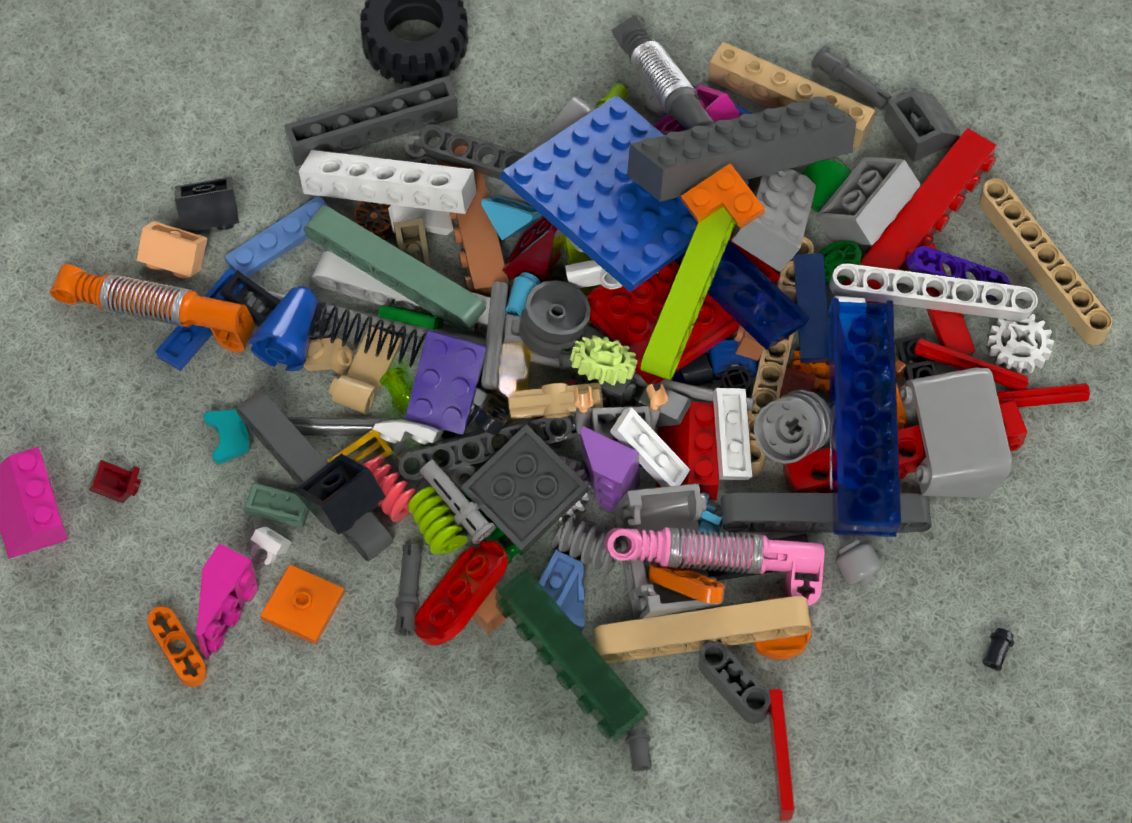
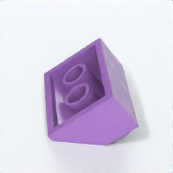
M582 426L580 437L583 461L595 498L601 508L614 513L616 504L625 493L637 490L640 485L638 452Z

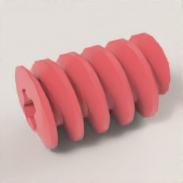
M378 456L362 465L370 469L386 498L378 503V506L382 507V511L385 514L390 515V519L393 522H398L410 513L408 511V503L416 495L417 490L411 488L405 492L409 485L408 481L403 480L397 484L401 477L400 473L394 472L389 476L392 471V465L386 464L381 467L384 463V458Z

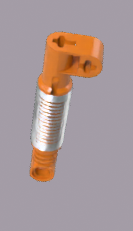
M70 264L61 266L50 289L52 297L60 302L71 305L81 301L95 304L100 310L137 318L141 317V319L155 320L156 322L160 321L161 323L164 322L165 324L169 323L170 325L174 324L181 327L197 325L210 328L220 346L237 353L245 350L255 327V322L246 305L198 296L197 292L191 289L178 288L120 275L105 274L104 276L86 274L82 269Z

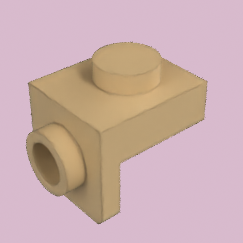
M336 337L332 344L330 342L331 338L310 340L306 362L303 366L306 370L332 369L339 376L342 374L347 375L354 352L347 345L342 347V340Z

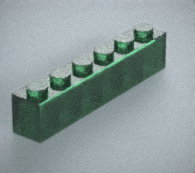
M527 568L497 590L495 596L497 602L495 605L498 611L505 618L510 617L517 625L515 629L518 635L525 642L530 641L537 649L535 653L539 660L545 666L550 665L557 673L556 679L565 690L568 691L570 689L578 698L576 702L580 709L587 715L591 713L598 722V730L606 739L612 738L617 743L629 731L645 720L649 714L648 711Z

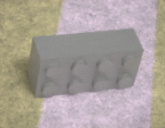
M791 168L749 179L747 186L763 205L765 213L742 229L736 224L731 240L779 272L784 269L801 248L816 184L807 176L800 175Z

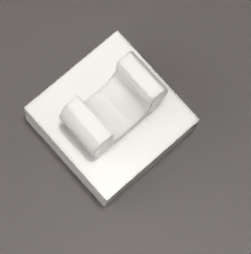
M267 526L258 528L250 539L256 543L251 550V555L254 557L258 556L261 550L265 549L268 556L264 563L269 565L276 560L277 555L286 553L292 542Z

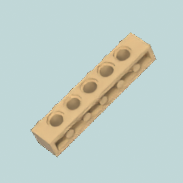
M722 41L710 60L709 81L768 108H779L793 102H804L811 100L813 97L826 98L828 102L843 110L845 114L856 121L853 146L860 149L872 129L874 109Z

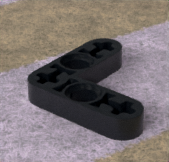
M478 381L473 403L480 408L475 422L489 434L498 435L510 414L509 400L495 390L484 389L482 382Z

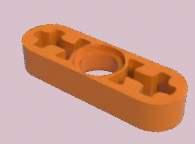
M653 561L650 563L649 581L701 602H722L724 593L723 583L691 570L681 569L680 566L678 568L662 567L658 562Z
M165 606L154 608L147 618L149 629L180 681L188 687L201 685L206 680L207 669L200 654L174 612ZM161 616L164 620L167 619V624L171 631L167 635L160 624L157 625V618ZM175 640H182L186 643V648L179 654L171 653L168 650L169 645ZM187 658L194 669L198 668V675L195 677L187 674L188 671L183 662Z

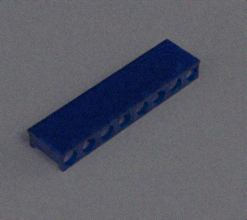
M832 298L828 308L834 535L896 537L901 526L893 301L887 300L886 304L839 302V298Z

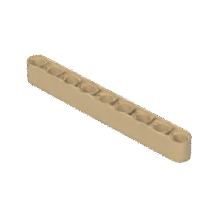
M803 236L801 248L797 253L813 254L812 241ZM793 258L780 274L770 317L772 322L768 341L761 355L751 397L754 399V406L752 411L748 410L747 414L750 455L758 459L755 462H751L752 477L762 472L766 460V455L756 443L755 434L751 432L754 430L755 418L761 410L757 405H767L780 398L797 326L795 282L788 279L794 278ZM788 302L791 303L792 306H785L782 303ZM782 327L787 331H779L776 328ZM770 353H778L781 356L774 357ZM771 378L776 382L768 383L764 379Z

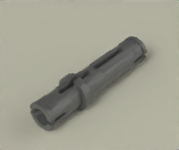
M411 543V550H409V544L403 545L399 597L395 599L397 618L394 630L396 634L406 636V630H408L409 636L414 635L416 610L420 606L417 594L422 547Z

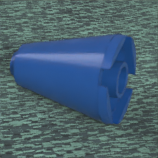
M304 286L290 289L251 336L249 344H252L250 350L255 356L273 367L276 366L277 362L287 365L285 371H299L303 368L310 342L308 333L317 306V298L312 290Z

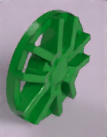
M850 240L832 243L818 252L826 256L824 259L825 282H830L837 266L847 263L861 265L860 259L863 258L859 245ZM841 275V276H838V277H837V279H840V278H842V277H843L844 279H847V278H848L847 276H844V275Z

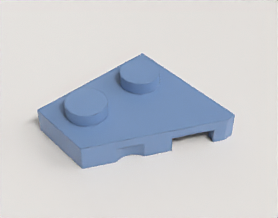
M555 550L528 602V606L582 632L585 624L583 563Z

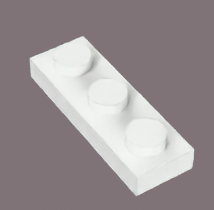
M716 388L713 391L719 479L749 480L752 477L746 389Z
M633 408L624 409L610 433L622 445L638 452L639 463L661 487L680 486L690 469Z

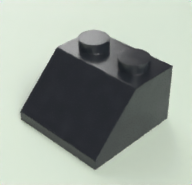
M232 177L175 186V201L181 230L198 235L204 233L207 228L217 227V230H227L233 228L234 224L239 223Z
M343 454L337 456L294 490L298 498L326 528L338 535L352 528L355 521L364 514L373 511L378 506V503L386 498L370 469Z

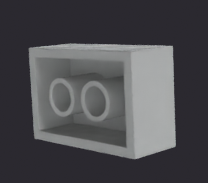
M864 157L815 217L833 242L850 240L861 245H873L879 240L886 227L895 220L903 206L912 199L913 194L921 184L905 159Z

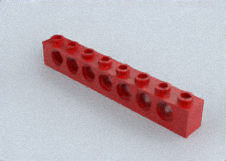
M1016 401L1000 404L1010 452L1020 448L1027 435V429ZM919 425L865 438L864 489L876 485L878 481L886 479L897 481L903 479L909 473L916 472L917 467L926 458ZM830 447L814 451L797 462L786 463L783 466V474L790 493H846L848 491L830 488ZM900 452H908L912 457H903L900 455ZM879 459L884 464L876 465L870 460ZM819 473L826 478L819 480L814 478L813 474Z

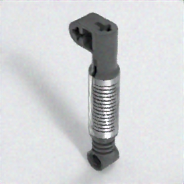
M633 15L611 30L623 51L629 55L632 68L662 106L663 110L670 117L678 121L683 131L692 129L694 126H705L715 123L700 104L694 87L662 45L650 38L636 15Z

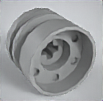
M805 390L789 392L761 408L754 424L756 443L761 451L773 461L784 464L797 462L827 443L832 435L833 428L831 410L825 401L813 392Z

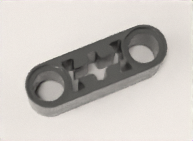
M718 641L705 643L700 649L698 663L700 672L745 721L751 724H758L764 721L770 706L769 693L724 644ZM708 656H716L721 662L711 664L706 661V658ZM757 701L763 707L759 710H754L747 703Z

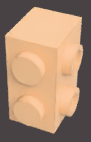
M153 221L142 228L136 261L146 263V267L150 269L172 271L173 275L179 278L192 277L202 269L207 237Z

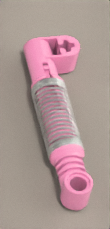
M671 527L664 528L662 531H656L655 535L652 530H649L648 534H646V530H641L639 534L638 529L613 528L608 531L603 541L606 552L613 558L621 561H635L638 557L639 561H644L646 558L647 562H651L653 558L654 562H658L662 567L678 568L680 566L681 569L684 567L689 569L691 567L692 569L697 568L699 570L702 568L709 571L713 569L720 572L722 570L725 572L728 570L733 572L735 570L736 573L739 571L744 573L746 571L747 574H763L765 571L786 572L785 593L788 597H805L808 605H812L821 595L824 567V546L822 543L770 540L765 535L752 534L751 536L747 534L745 536L742 533L739 536L738 533L734 535L731 532L728 535L727 532L723 534L721 531L718 535L716 531L713 534L711 531H708L706 534L705 530L702 533L698 530L695 534L694 529L691 532L687 529L684 533L683 528L679 531L677 528ZM619 536H626L629 543L627 549L623 552H616L613 546L614 540ZM795 572L812 573L813 579L801 580L795 578ZM803 584L808 585V591H804L802 594L797 592V587H801Z

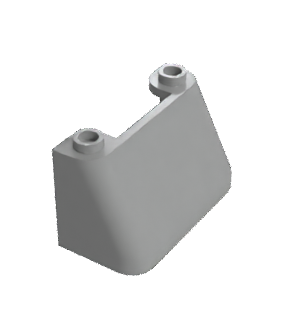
M970 368L906 381L900 388V397L906 410L916 409L926 458L916 469V481L920 484L922 496L989 498L1007 478L1012 466L1010 448L991 370L989 368Z
M699 484L627 491L615 506V527L638 529L639 534L641 530H646V534H648L649 530H652L655 535L656 531H662L664 528L670 527L677 528L679 531L683 528L684 533L687 529L690 532L694 529L696 534L699 530L698 520L702 512L706 510V499L704 494L700 493ZM624 535L618 537L619 548H621L620 552H623L628 547V539ZM638 557L635 561H622L633 620L712 609L722 604V602H701L649 581L648 574L651 562H647L646 558L644 561H639ZM691 567L688 569L703 576H706L708 578L716 580L715 577L708 576L707 569L703 570L701 568L698 570L697 568L692 569Z

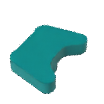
M236 410L208 411L203 415L205 425L216 429L220 437V444L212 454L215 464L221 465L250 451V441L246 425L240 419Z

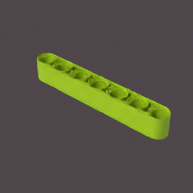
M724 207L697 224L644 353L641 371L667 380H671L674 376L735 226L734 220Z

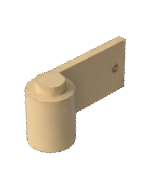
M373 327L371 328L370 338H371V335H372V333H373V331H374V328H373ZM378 329L368 353L365 354L367 330L347 375L342 374L340 378L335 377L329 389L333 402L365 415L368 414L402 343V338H399L390 360H387L391 334L388 333L381 352L376 357L380 333Z

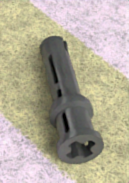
M826 45L817 52L812 60L811 66L813 68H820L830 76V80L838 83L840 81L880 111L884 109L883 105L886 106L887 102L891 100L892 96L890 94H887L850 68L849 61L846 59L841 60L832 54L830 48Z

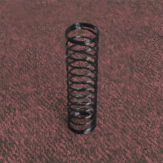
M318 301L308 336L312 338L315 336L324 308L319 340L323 339L335 312L330 342L331 344L334 343L346 316L342 347H344L358 317L353 350L357 349L369 321L364 349L366 354L381 323L375 356H379L392 327L387 360H390L400 334L403 331L398 363L400 364L415 333L409 366L412 367L427 333L423 334L416 348L417 330L414 329L405 344L406 327L402 326L393 343L395 324L392 322L388 326L382 339L384 322L383 319H380L370 338L372 316L367 317L359 334L360 312L355 315L347 332L350 311L349 309L344 311L336 328L338 318L337 305L332 309L324 327L327 303Z

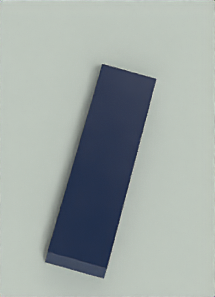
M823 253L796 254L793 257L800 363H828L831 361Z

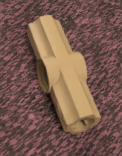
M565 383L543 385L541 389L509 392L508 400L511 418L519 419L543 416L544 418L568 417L571 413H576L575 387H578L579 394H585L588 392V386H590L594 402L590 408H603L601 384L590 383L568 386Z

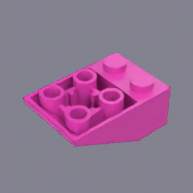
M220 543L202 568L196 636L203 658L207 660L212 652L217 653L220 650L225 639L223 635L229 626L233 628L241 617V608L246 601L251 602L258 590L252 561Z

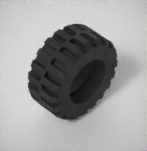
M366 0L364 3L365 8L362 9L360 16L363 51L366 59L369 60L370 66L375 71L380 70V75L389 80L392 77L394 82L403 85L404 81L411 82V85H419V82L433 81L439 76L440 78L446 77L450 74V68L455 70L461 64L460 59L465 57L468 44L467 12L463 7L462 0ZM409 20L427 21L438 28L437 32L432 36L420 41L402 40L390 33L397 25Z

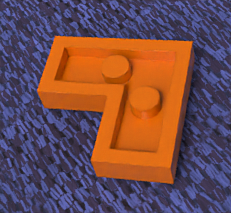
M731 163L681 195V201L698 223L724 207L737 226L742 229L765 213L763 205Z

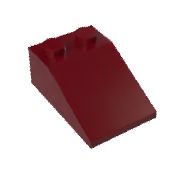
M541 216L522 232L502 271L513 280L522 272H527L536 276L541 283L547 282L552 275V272L549 270L562 256V253L559 251L566 236L545 217Z

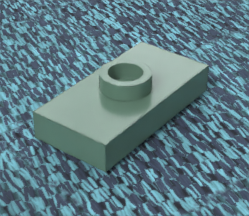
M254 482L244 507L245 514L301 528L304 527L309 512L307 506L294 492Z

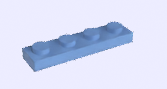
M320 196L315 197L224 256L225 262L231 269L238 270L246 277H250L308 239L309 237L303 230L304 226L321 206H328L327 203Z

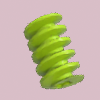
M430 486L413 496L408 503V511L413 515L414 522L418 524L419 531L424 534V540L429 544L430 552L434 555H444L465 545L468 538L466 535H459L463 528L460 525H454L456 523L455 515H448L451 512V508L448 505H443L445 501Z

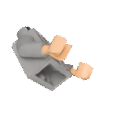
M653 384L646 388L650 400L647 406L592 409L590 408L594 403L592 388L588 386L587 393L579 394L578 387H575L574 399L575 406L577 407V433L580 435V430L584 426L620 443L610 431L623 410L627 408H633L654 431L661 412L660 406L668 401L664 385L661 384L660 389L655 391Z

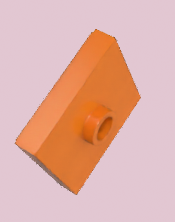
M289 564L261 613V620L317 644L343 598L345 589Z

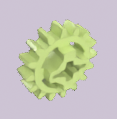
M593 335L591 340L582 337L581 342H575L570 360L573 361L572 368H579L578 374H585L588 377L587 380L598 379L599 384H603L606 381L611 385H615L616 381L624 384L626 379H632L637 365L636 354L628 352L630 347L622 346L618 340L610 342L606 336L602 340Z

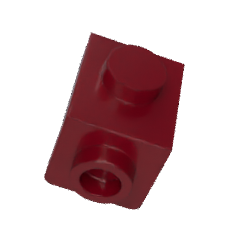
M100 460L97 463L89 491L124 503L131 495L135 496L139 489L141 479L137 477L140 468L134 466L128 471Z

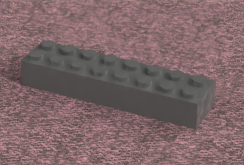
M813 97L808 101L793 102L779 108H767L762 112L743 114L738 118L719 120L713 124L694 126L689 130L669 132L664 136L645 138L642 141L631 143L627 176L661 202L681 197V195L729 163H731L743 180L851 153L853 151L856 121L823 97Z

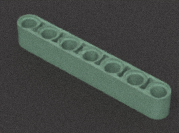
M321 206L303 228L305 234L315 243L461 331L468 332L486 310L484 302L475 294L328 206Z

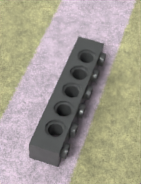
M448 76L286 124L284 127L287 144L295 166L303 165L311 150L342 153L419 130L428 125H435L458 118L457 97Z

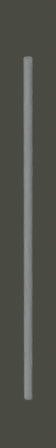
M268 291L280 301L285 297V294ZM327 304L326 314L330 315L334 305ZM338 306V319H341L347 308ZM349 309V321H353L355 315L360 312L361 324L365 323L368 316H372V326L374 327L380 319H383V329H387L393 322L396 332H399L400 328L405 326L406 334H411L416 329L417 336L422 337L424 333L431 330L478 344H486V339L442 329L424 328ZM502 343L501 355L560 368L559 358L543 357L527 348L508 346ZM566 369L578 372V369ZM634 372V384L647 387L648 384L643 378ZM666 379L658 383V385L661 386L663 384L665 388L680 395L713 402L714 390ZM746 397L747 410L752 411L754 399Z

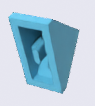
M497 194L482 199L481 206L501 240L516 236L542 216L529 204Z

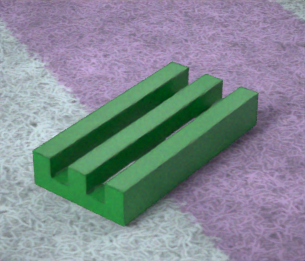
M382 305L379 307L378 317L429 329H442L444 321L436 315L394 305Z

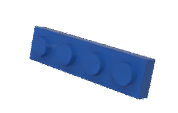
M229 267L204 297L227 301L219 293L236 271ZM240 283L232 293L237 296L244 286ZM192 325L191 327L177 326L155 353L160 360L181 371L213 333L210 328Z

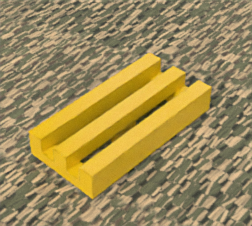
M372 429L326 460V462L330 463L340 454L349 455L373 437L377 441L352 457V460L358 462L380 446L384 451L372 459L378 456H382L385 459L393 451L387 442L380 438L381 433Z

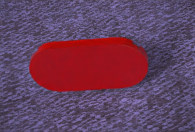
M483 541L479 543L481 546L476 549L470 547L465 550L420 607L415 617V625L417 627L414 630L415 634L425 644L432 646L440 645L458 635L502 578L508 566V555L497 542Z

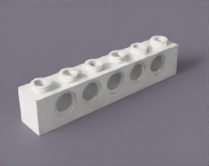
M311 150L299 170L303 193L317 196L466 214L477 193L473 169Z

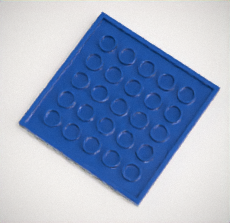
M618 95L505 168L500 176L503 182L629 292L685 253L698 224L681 201V197L660 202L627 176L630 144L642 141L645 138H656L664 135Z

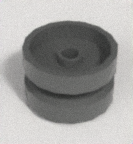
M557 280L542 282L533 287L527 295L520 318L519 333L523 343L534 353L552 359L559 358L560 350L572 351L575 342H581L582 337H584L585 329L590 319L591 308L587 297L575 286Z

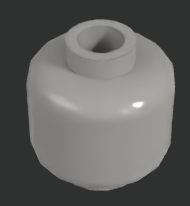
M857 540L838 551L840 556L836 559V565L847 584L854 585L859 583L862 588L878 579L875 573L881 569L882 564L870 543H861L860 540Z

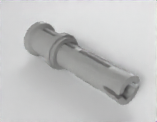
M436 460L429 461L421 468L419 473L426 478L438 495L456 514L454 516L455 522L458 525L462 524L472 536L471 541L475 545L482 542L495 530L496 526L493 523H488L478 511L479 506L477 503L469 502L440 468Z

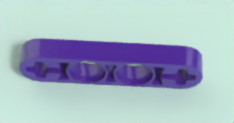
M926 246L916 248L909 253L906 259L907 266L911 272L968 279L966 275L968 271L974 275L977 281L1011 285L1008 277L998 270ZM942 263L948 265L951 270V276L944 273L941 266ZM986 295V296H985L986 299H989V300H993V301L998 300V299H997L995 296H993V295Z

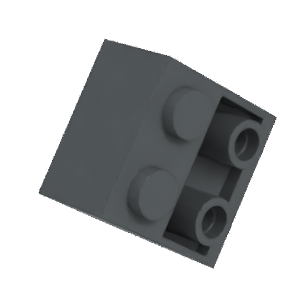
M911 90L887 102L884 121L913 162L956 143L962 135L933 94Z

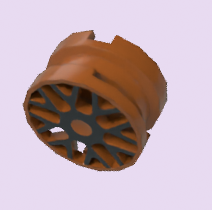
M361 202L355 209V223L385 241L390 239L394 234L388 210L390 205L382 204V206H378L379 203L374 204L370 202L372 206L367 207L366 203L369 202Z

